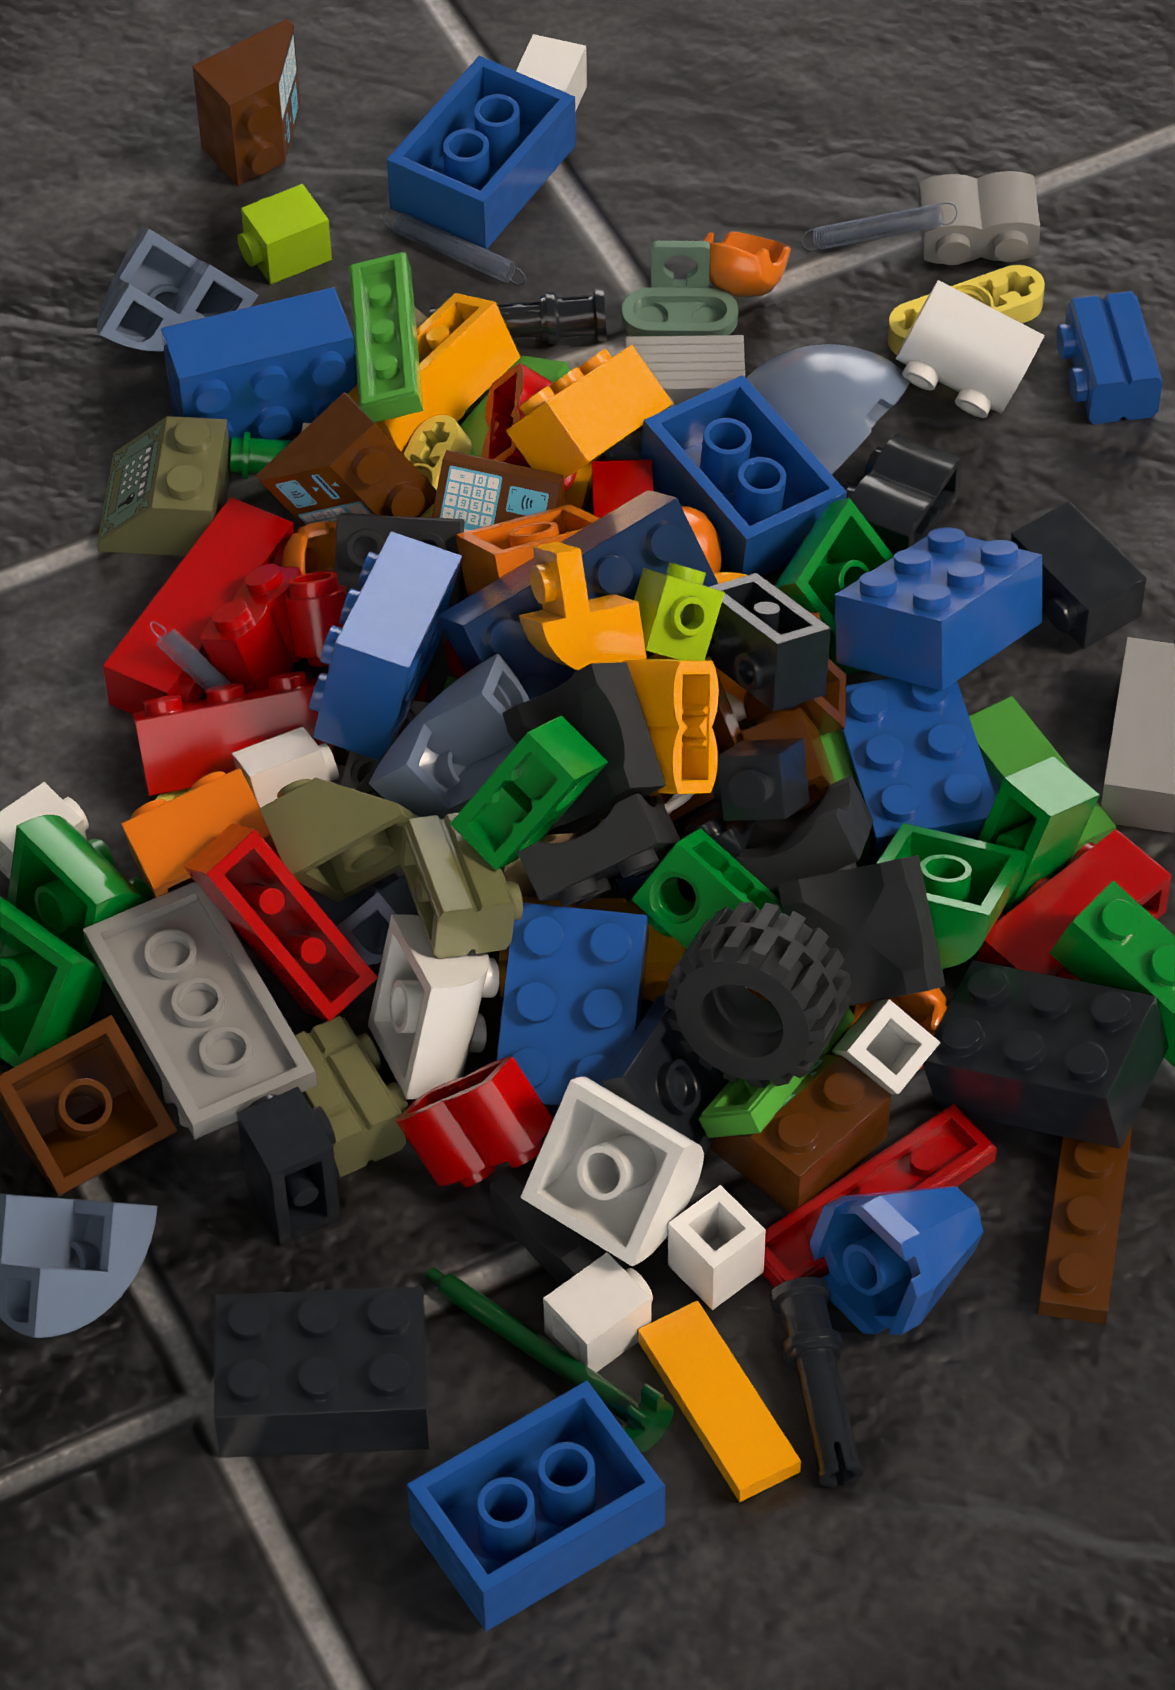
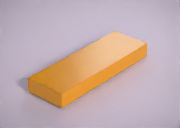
M698 1300L638 1329L639 1344L739 1502L800 1473V1458Z

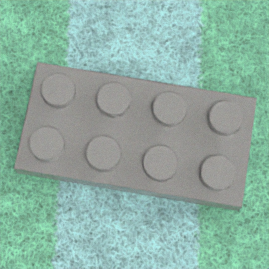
M196 882L83 929L89 951L194 1139L236 1122L237 1112L247 1109L254 1101L270 1094L279 1095L297 1086L301 1092L317 1086L316 1073L232 927L226 917Z

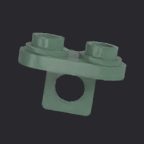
M652 242L651 288H642L632 292L625 298L622 304V324L632 336L730 335L735 330L738 323V305L736 300L723 290L709 288V242ZM682 255L692 258L697 263V266L687 272V279H674V272L668 270L664 266V262L673 256Z

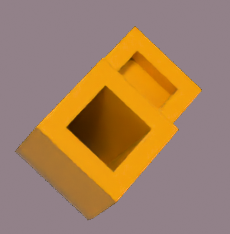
M558 541L533 546L536 565L531 567L530 582L533 594L538 603L542 604L543 610L519 615L527 639L539 653L556 663L577 671L590 663L622 662L623 659H647L639 603L637 601L616 594L588 600L580 548Z

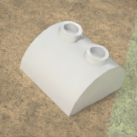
M938 280L915 318L897 354L896 360L906 364L902 375L911 381L910 383L925 390H934L937 382H940L959 392L955 399L958 407L971 415L985 418L990 409L1000 414L1004 411L1045 335Z
M403 914L391 915L368 1027L405 1098L417 1099L441 1084L463 1077L468 1054L483 1051L487 1035L486 1023L483 1015L478 1013L481 998H493L496 996L499 987V969L496 960L489 958L487 952L477 954L475 950H470L468 955L438 959L432 952L420 916Z
M584 1076L577 1077L569 1082L520 1198L627 1264L634 1266L645 1260L660 1246L668 1236V1223L684 1212L698 1183L703 1166L704 1152L699 1144Z

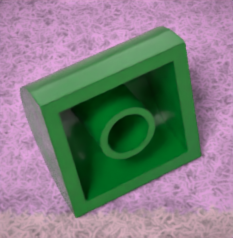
M850 498L841 499L826 506L775 585L777 589L810 613H820V620L831 628L829 659L844 673L848 674L865 670L836 662L835 594L860 579V576L864 573L873 571L894 557Z
M42 815L16 825L7 901L97 965L86 945L83 929L152 900L153 896L149 887L138 877L127 880L114 867L112 854L103 841L97 838L87 841L61 816ZM101 972L102 982H103V981L106 980V979H105V977L103 976V974H102V972Z
M903 823L877 863L919 855L942 970L959 965L970 959L982 946L1023 876L1027 852Z
M0 896V1058L11 1066L16 1067L85 1029L100 997L102 976L97 965Z

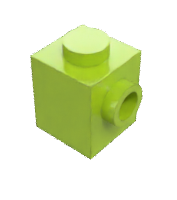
M303 184L241 208L243 233L238 235L241 253L250 267L258 266L270 285L332 260L329 219Z
M669 562L666 574L643 568L634 601L639 603L645 650L678 660L705 661L725 592L704 586L705 572Z

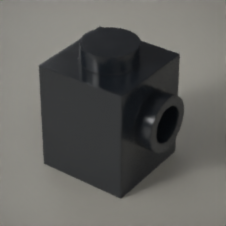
M803 738L742 740L718 756L716 779L712 790L715 799L718 802H722L723 821L786 819L810 802Z

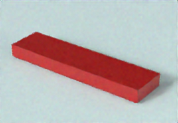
M952 1104L766 1229L764 1272L762 1275L775 1288L779 1284L791 1279L811 1276L822 1278L829 1274L825 1257L814 1261L809 1243L823 1206L848 1195L931 1187H957L994 1162L997 1148L955 1104Z

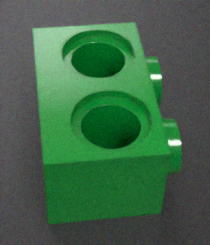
M561 715L527 732L453 819L450 825L497 871L519 859L518 851L536 842H540L605 767L608 761Z
M701 828L674 845L631 899L644 911V915H647L648 923L651 927L662 935L673 937L685 949L689 947L706 920H711L717 911L725 907H729L734 911L739 903L753 902L758 910H762L765 903L779 905L781 913L785 914L781 900ZM678 877L685 879L693 887L696 895L695 903L687 901L681 895L678 889Z

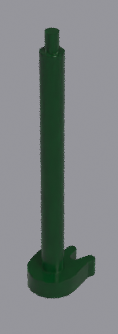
M434 1267L428 1270L426 1279L438 1286V1293L572 1386L577 1387L588 1381L610 1412L626 1422L621 1427L640 1452H646L651 1449L664 1435L670 1425L674 1409L671 1404L664 1400V1395L645 1384L641 1389V1401H637L454 1274L444 1275Z

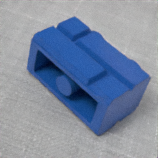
M1133 291L1106 294L1103 299H1100L1098 295L1072 298L1067 303L1065 323L1057 325L1056 340L1060 358H1071L1073 365L1069 369V387L1073 402L1084 403L1088 420L1093 425L1119 422L1122 417H1126L1127 420L1154 417L1159 411L1163 380L1137 296L1134 295Z

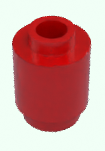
M318 571L295 576L288 580L290 593L284 597L294 656L307 658L309 666H328L329 664L320 662L321 653L332 625L340 628L344 626L339 624V620L347 597L346 587L339 585L337 572Z

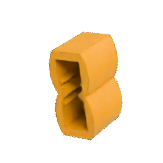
M623 659L622 662H627L666 786L653 793H711L716 779L718 764L717 744L712 725L718 707L719 688L713 661Z

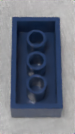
M647 490L561 542L581 549L588 600L612 594L634 600L643 568L666 574L669 562L705 572L704 586L710 587L718 584L678 499L658 492ZM535 558L437 615L466 673L485 660L499 654L517 677L530 700L560 686L577 671L543 656L532 646L523 631L519 615L543 610L542 604L538 603L533 594L530 582V570L533 565H536ZM646 651L647 658L655 654L653 652Z

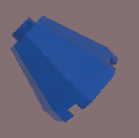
M931 1187L842 1196L823 1206L809 1245L814 1261L825 1257L829 1274L822 1278L828 1281L832 1295L830 1301L863 1334H878L885 1329H890L889 1334L902 1335L922 1323L976 1251L984 1230L976 1204L957 1187Z

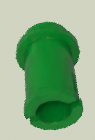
M244 432V437H232L230 473H242V479H248L249 474H258L293 440L251 438L250 432Z

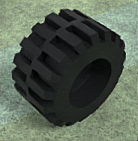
M753 902L739 903L734 911L729 907H725L717 911L711 920H706L675 966L667 981L670 986L665 992V1006L672 1009L667 1018L671 1029L680 1031L683 1034L679 1040L680 1044L687 1052L695 1051L701 1057L698 1063L709 1071L712 1067H715L724 1072V1079L737 1083L739 1078L747 1079L751 1087L764 1088L768 1080L778 1087L789 1084L793 1076L803 1077L810 1071L813 1064L818 1061L848 1009L851 996L846 992L851 986L849 972L839 969L844 962L839 949L827 946L826 941L829 936L822 929L817 927L812 930L805 925L806 917L795 911L792 912L791 916L781 913L779 905L765 903L762 910H758ZM747 988L753 989L754 991L760 993L770 1002L758 998L757 996L752 994Z

